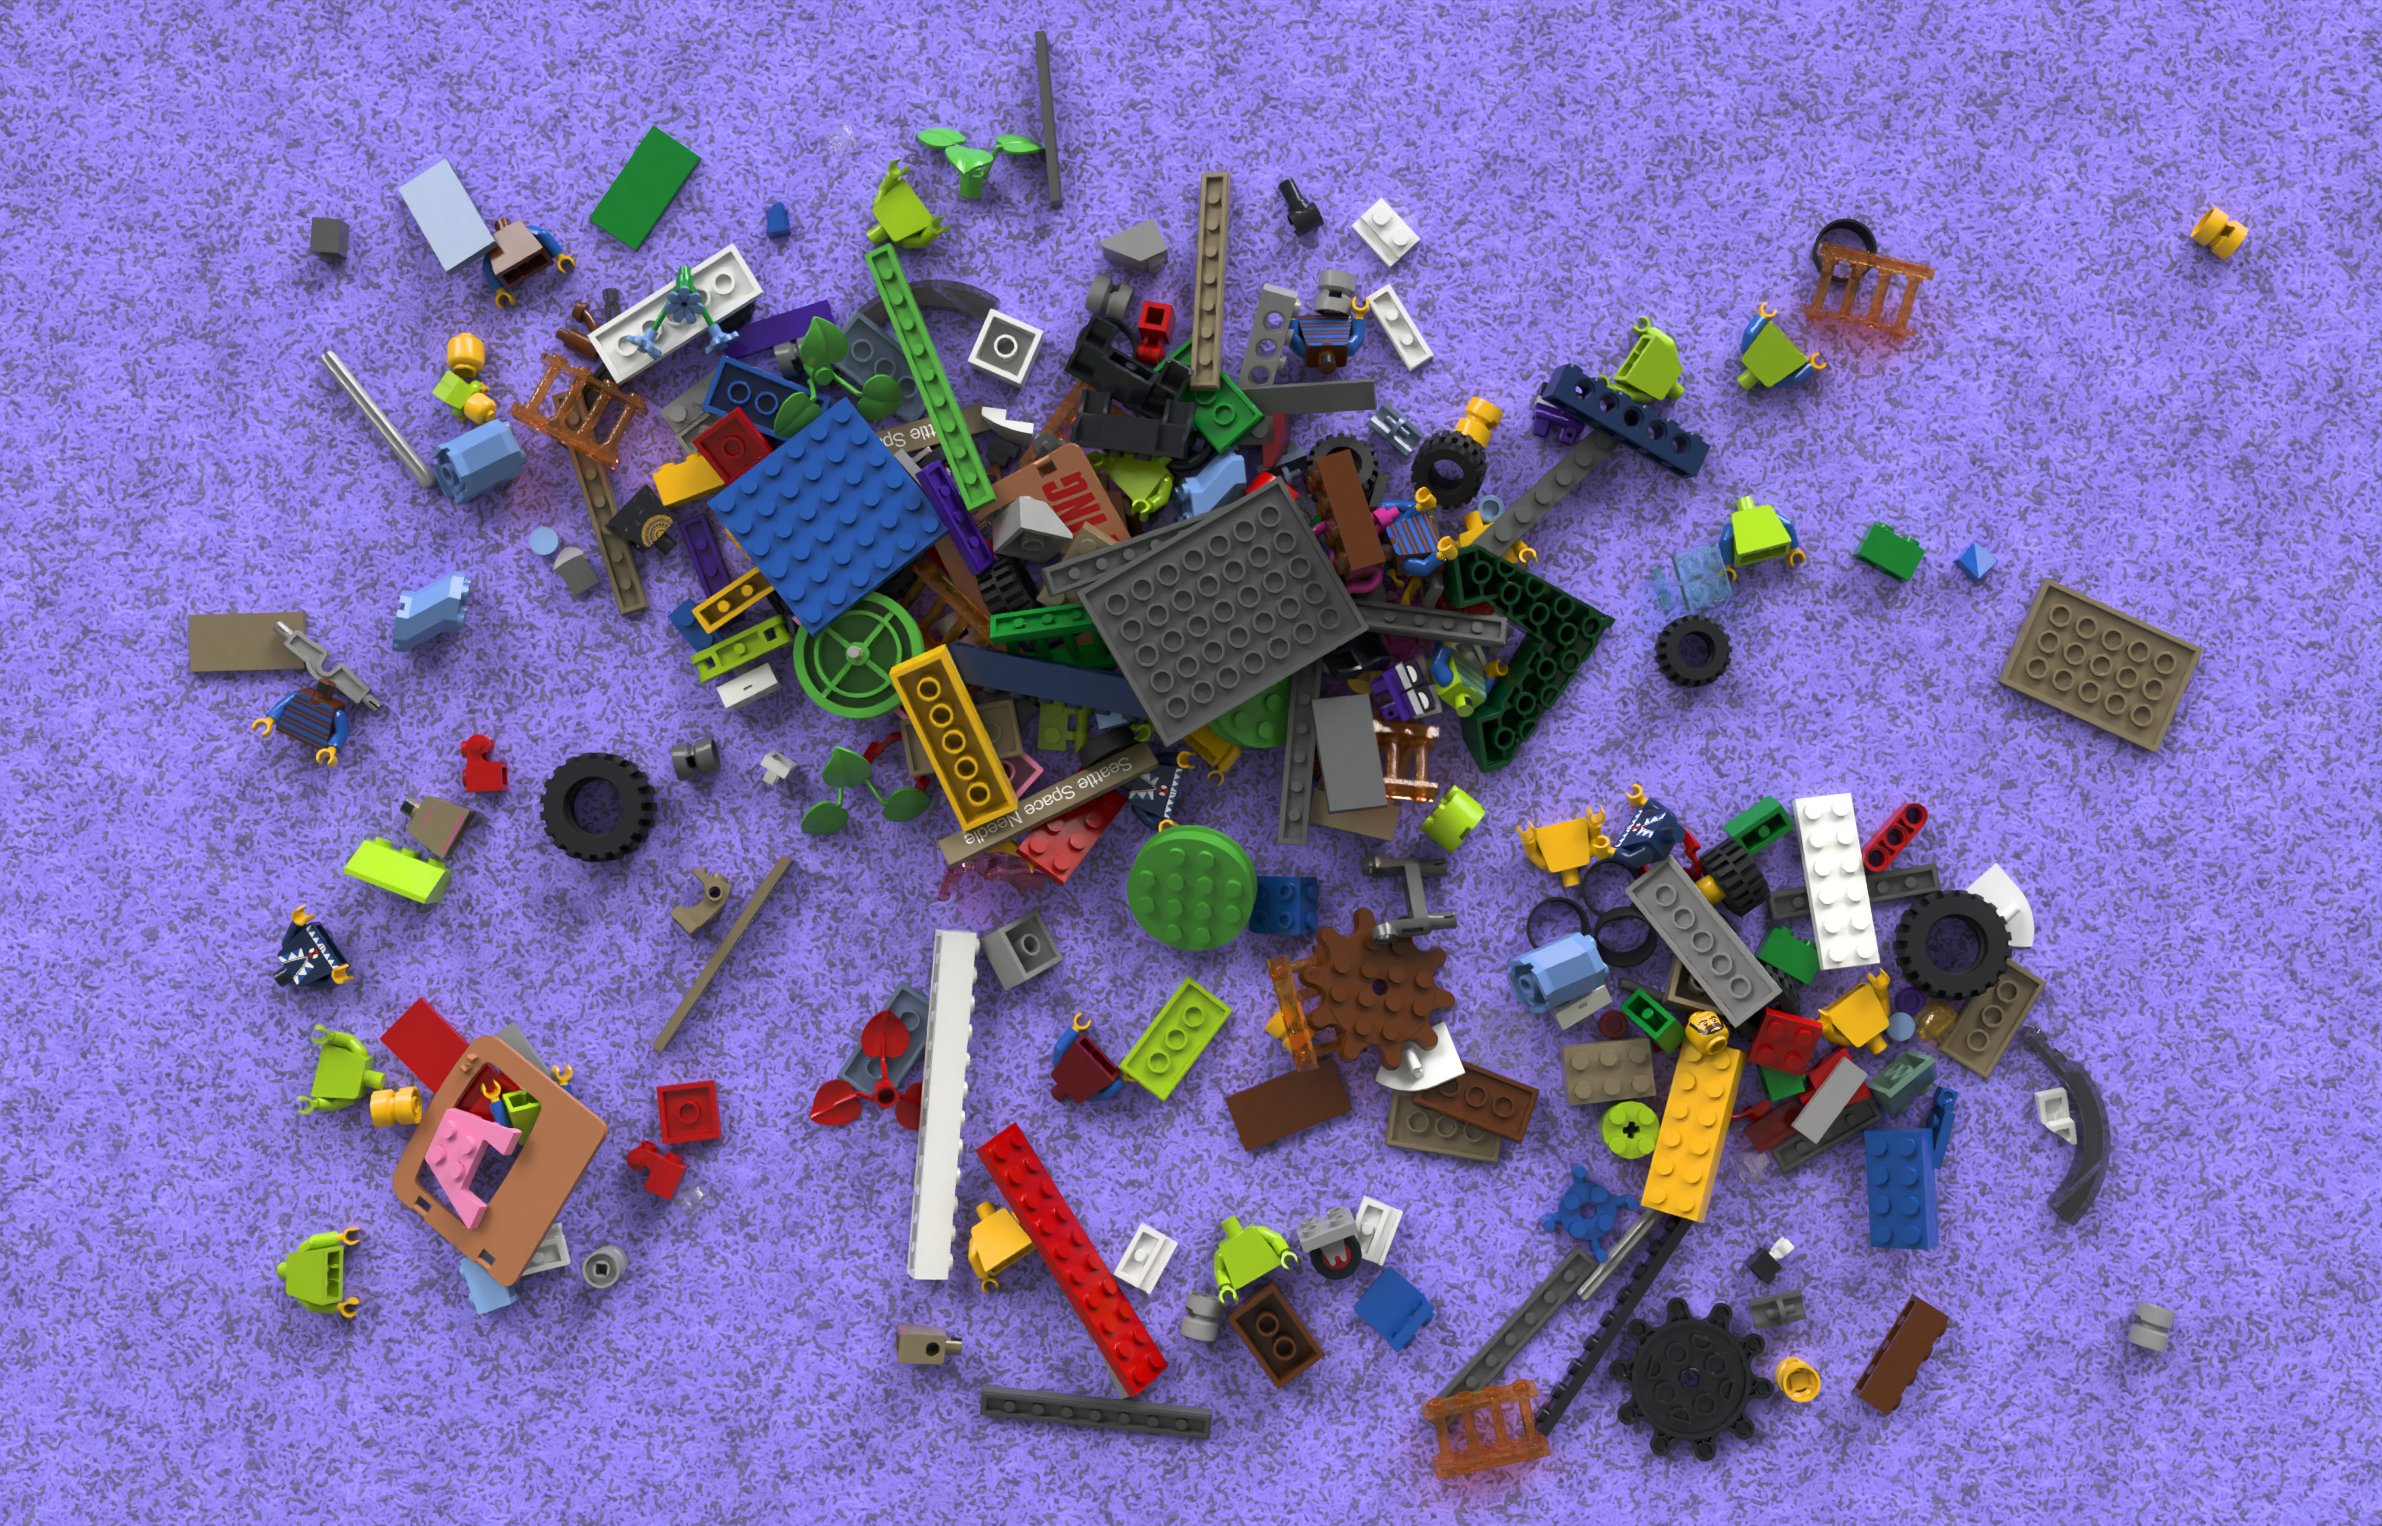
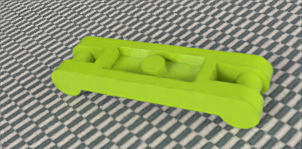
M783 615L774 616L690 656L692 665L696 666L700 673L698 675L700 683H708L733 669L794 642L791 633H787L784 624L786 622ZM773 629L777 638L770 641L766 632ZM713 658L716 666L710 669L707 660Z

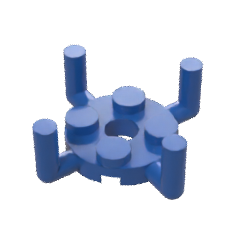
M1573 1163L1571 1172L1574 1184L1562 1195L1558 1205V1212L1541 1216L1540 1224L1545 1230L1552 1231L1555 1228V1224L1561 1223L1574 1237L1589 1240L1592 1255L1600 1263H1604L1608 1260V1255L1602 1248L1600 1237L1604 1236L1614 1227L1617 1209L1628 1206L1630 1209L1636 1210L1640 1203L1631 1194L1613 1198L1611 1193L1603 1186L1586 1181V1169L1579 1163ZM1584 1203H1592L1595 1207V1213L1590 1218H1583L1579 1213L1580 1207Z

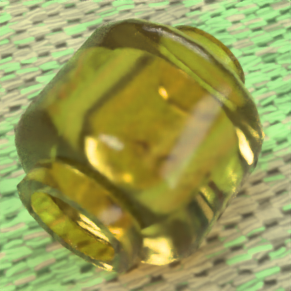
M1942 1000L1939 1002L1929 1001L1914 1016V1023L1918 1027L1915 1033L1926 1043L1930 1040L1942 1043L1957 1028L1956 1018L1958 1015Z

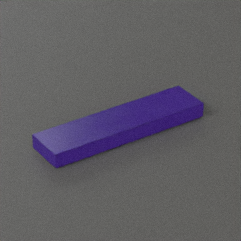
M828 300L819 301L738 327L734 330L725 331L727 334L736 331L740 335L739 339L727 343L728 347L724 349L725 356L738 360L772 349L775 345L787 341L790 343L794 342L797 338L806 335L814 316L823 318L836 326Z
M939 459L935 460L915 473L940 520L948 528L947 532L972 576L980 574L996 562L994 555Z
M702 513L681 521L678 525L706 599H709L730 585L732 581L707 515ZM742 612L718 628V630L746 620L744 613Z

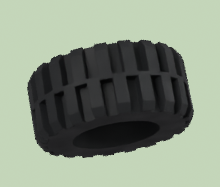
M588 752L582 753L581 756H573L567 759L565 765L558 766L553 771V778L546 780L544 787L547 788L546 794L540 796V803L544 804V811L540 812V818L545 820L547 825L544 828L547 836L553 837V844L558 849L565 850L566 855L586 862H607L624 858L626 854H632L638 849V845L641 842H645L649 837L647 832L649 828L654 827L656 821L652 819L653 812L657 811V803L653 802L652 796L655 795V790L653 786H649L647 782L648 776L637 768L638 765L615 754ZM595 780H604L616 786L622 796L624 805L622 818L616 828L600 835L585 831L577 822L574 812V803L578 792L586 783Z
M1965 890L1934 892L1913 902L1912 906L1901 915L1902 920L1900 924L1896 925L1894 931L1897 934L1896 941H1893V950L1897 952L1895 961L1897 966H1901L1903 970L1902 975L1906 981H1911L1914 984V988L1919 992H1924L1936 999L1966 1000L1986 993L1989 987H1994L2000 981L1998 979L1999 976L2006 973L2009 967L2006 964L2007 958L2012 956V949H2009L2008 941L2012 940L2011 932H2006L2004 925L2008 923L2004 916L1997 914L1998 908L1992 903L1985 902L1984 897L1978 894H1970ZM1945 918H1957L1965 921L1973 929L1977 937V956L1970 967L1960 972L1951 973L1937 968L1929 959L1926 951V937L1929 929L1936 922Z

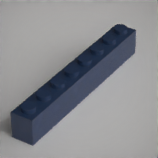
M957 641L949 644L948 651L965 687H968L969 684L979 685V690L996 693L997 689L1008 691V696L1014 698H1025V695L1037 697V702L1053 704L1054 700L1065 702V707L1082 710V706L1094 708V713L1100 715H1110L1111 712L1120 713L1123 719L1139 721L1140 717L1148 719L1123 674Z

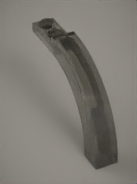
M921 280L909 283L920 311L941 310L953 312L984 325L990 309L997 311L1001 305L1000 299L991 293L958 281ZM880 294L858 309L880 329L891 322ZM831 364L833 372L840 378H843L845 374ZM832 379L829 384L819 386L831 395L839 383Z
M2023 1025L2016 1032V1035L2067 1091V1096L2075 1115L2077 1144L2071 1166L2059 1187L2045 1200L2065 1223L2074 1226L2093 1204L2106 1175L2110 1155L2108 1115L2096 1084L2081 1063L2070 1060L2065 1064L2067 1058L2058 1049H2051L2045 1042L2048 1040L2047 1036L2039 1028Z

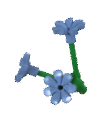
M689 266L679 267V275L676 277V286L668 294V300L652 327H648L643 336L635 337L628 335L625 340L635 346H639L637 350L641 353H648L652 359L660 358L662 352L655 347L653 342L658 335L656 331L666 315L674 313V322L681 323L683 318H685L688 324L696 322L695 313L702 314L709 326L707 329L712 336L710 345L705 348L706 355L716 351L718 347L720 351L728 347L727 343L739 339L740 335L736 331L731 334L723 333L717 323L714 324L701 301L700 294L697 293L694 286L691 268Z

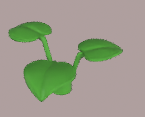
M931 128L916 134V138L922 144L933 149H945L946 158L959 172L958 174L961 175L959 194L966 198H979L982 196L983 180H988L989 171L999 152L1004 151L1010 155L1045 152V148L1041 144L1019 134L998 136L996 138V144L998 145L995 146L992 154L981 149L960 146L966 143V138L958 131L952 129Z
M814 316L800 347L804 371L810 377L807 383L810 386L811 396L809 398L803 392H796L790 395L783 402L774 422V433L779 437H793L822 415L821 408L814 403L817 399L815 385H827L832 379L855 396L860 397L856 409L860 415L870 420H880L892 415L903 403L904 395L899 384L888 375L880 374L868 379L863 386V392L858 391L833 372L831 363L840 362L846 357L848 352L847 338L833 323Z
M835 746L830 760L823 769L822 778L826 785L838 788V800L836 804L830 801H822L811 807L803 817L800 828L801 831L809 834H830L843 828L849 819L848 811L841 808L843 805L844 787L854 788L861 781L865 782L880 804L886 806L882 811L883 817L892 822H906L918 817L927 810L933 799L918 788L904 787L894 791L888 800H885L868 779L872 771L870 763L864 757L851 750Z

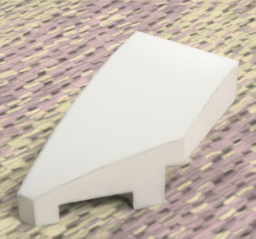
M982 407V418L999 436L1009 442L1032 447L1034 423L1007 420V410Z
M2060 1087L2035 1092L2040 1122L2072 1145L2077 1144L2075 1123L2069 1114L2067 1091Z

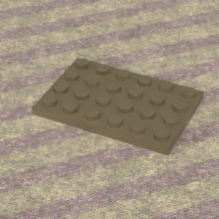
M2043 578L1997 683L2146 751L2157 753L2203 648L2051 579Z

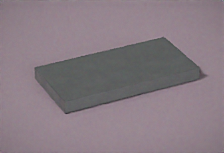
M1369 694L1311 700L1310 706L1328 814L1387 808L1388 802Z

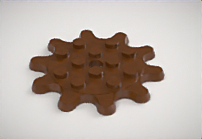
M1361 907L1353 914L1354 930L1350 935L1342 936L1328 926L1320 928L1316 934L1318 944L1325 951V961L1320 966L1306 965L1298 973L1300 983L1303 986L1316 989L1321 997L1320 1005L1308 1014L1306 1022L1313 1031H1321L1328 1027L1339 1031L1342 1040L1338 1049V1056L1344 1063L1355 1062L1363 1049L1372 1048L1378 1052L1382 1066L1388 1071L1398 1069L1402 1063L1401 1047L1405 1042H1414L1425 1051L1433 1050L1438 1044V1036L1429 1024V1016L1434 1011L1447 1012L1455 1005L1454 995L1450 991L1438 988L1433 979L1434 972L1445 964L1447 955L1440 947H1432L1425 951L1419 950L1413 942V936L1401 937L1389 944H1375L1371 931L1373 927L1377 926L1374 914L1370 909ZM1402 915L1397 920L1408 919V916ZM1375 980L1382 982L1386 989L1382 996L1375 994L1372 989V984Z

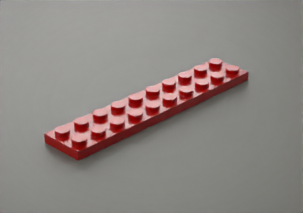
M1014 1122L975 1151L1130 1398L1136 1396L1164 1371L1168 1364L1021 1129Z

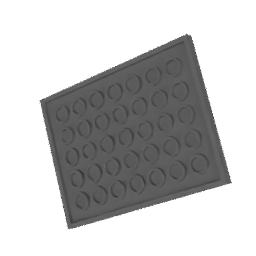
M1281 476L1076 592V596L1165 748L1369 629Z

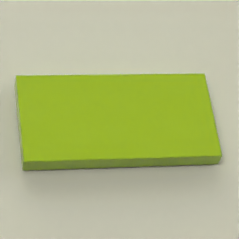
M1187 976L1118 1068L1164 1103L1233 1010L1191 977Z

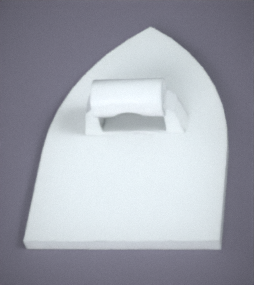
M1995 863L1965 891L1984 897L1985 902L1992 903L1998 908L1997 914L2004 916L2008 923L2004 925L2006 932H2011L2012 940L2008 941V945L2032 947L2034 920L2029 903L2016 884Z
M1445 1022L1431 1027L1438 1036L1436 1048L1425 1051L1414 1042H1405L1401 1047L1402 1063L1400 1067L1396 1070L1388 1071L1381 1064L1375 1081L1394 1090L1413 1092L1433 1088L1466 1074Z

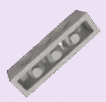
M1268 283L1264 284L1237 382L1238 387L1279 385L1274 383L1276 372L1282 374L1286 357L1281 356L1284 345L1290 346L1294 332L1293 329L1289 328L1291 318L1297 319L1301 302L1296 301L1298 292ZM1272 313H1278L1283 317L1284 322L1280 325H1274L1269 321L1268 316ZM1263 341H1271L1275 344L1276 350L1266 352L1262 349L1261 343ZM1263 368L1268 372L1269 376L1266 379H1259L1254 375V370Z

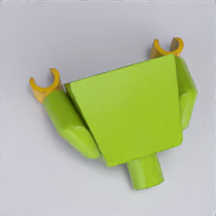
M350 1227L339 1234L337 1231L312 1235L299 1244L296 1252L288 1253L286 1262H281L278 1265L276 1273L279 1279H286V1293L289 1296L296 1297L297 1301L309 1312L336 1314V1311H341L342 1315L347 1318H352L357 1314V1311H349L346 1307L347 1304L357 1305L360 1302L357 1298L349 1297L344 1303H338L343 1298L344 1245H339V1242H345L348 1245L358 1243L361 1239L351 1241L348 1238L349 1231L359 1230V1228Z

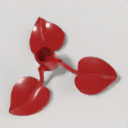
M886 1009L874 1015L865 1025L861 1035V1046L865 1055L868 1057L880 1056L882 1080L875 1083L873 1094L860 1091L853 1093L852 1086L847 1081L840 1079L829 1080L822 1084L816 1092L809 1115L810 1120L823 1125L850 1123L861 1113L862 1107L857 1097L869 1099L870 1102L876 1101L877 1105L882 1108H890L896 1104L895 1115L898 1122L907 1129L919 1130L923 1083L914 1082L910 1084L906 1093L903 1094L897 1093L894 1083L888 1080L886 1056L890 1058L899 1057L906 1051L910 1041L906 1025L891 1010Z

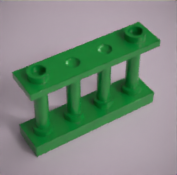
M1081 603L990 615V639L992 645L1005 643L1008 652L1095 669L1117 666ZM1091 631L1094 643L1077 645L1074 634ZM1062 635L1066 647L1049 649L1046 638ZM1034 639L1037 651L1021 653L1017 642Z

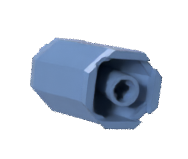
M498 419L487 422L447 443L438 445L432 451V460L436 458L438 460V465L433 467L434 475L444 495L448 498L455 497L452 502L456 505L466 502L504 482L515 479L523 472L522 465L527 463V456L514 438L515 433L511 423L508 421L502 423Z
M1234 445L1223 456L1216 452L1192 478L1180 480L1178 487L1172 489V501L1174 505H1177L1178 512L1175 523L1229 505L1244 497L1239 496L1240 490L1246 489L1245 465L1242 455L1235 454L1239 450L1237 445Z
M453 571L416 592L403 590L399 603H402L401 609L397 610L392 651L404 653L444 631L456 633L457 629L462 630L467 613V606L462 605V602H467L472 578H467L465 572Z
M1577 932L1566 934L1553 942L1510 960L1508 967H1512V971L1507 973V980L1516 999L1521 1004L1528 1002L1531 1005L1528 1010L1534 1014L1546 1012L1557 1005L1604 985V978L1609 976V969L1598 953L1594 938L1590 935L1583 936Z

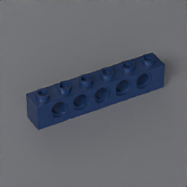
M1569 363L1555 368L1541 398L1683 479L1698 475L1710 448L1709 444L1702 441L1703 438L1700 435L1680 429L1679 424L1674 420L1657 416L1655 410L1651 407L1636 404L1631 401V397L1621 391L1615 392L1607 387L1605 381L1585 375L1583 369ZM1576 386L1582 390V399L1576 395ZM1601 400L1606 404V412H1603L1600 408ZM1625 414L1630 418L1629 426L1624 421ZM1649 427H1650V428L1653 430V432H1654V438H1653V439H1651V438L1649 437V435H1648V428H1649ZM1673 441H1675L1678 446L1677 453L1672 448Z

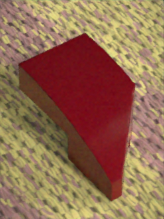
M1285 413L1273 414L1274 442L1263 443V468H1273L1289 446L1291 418Z

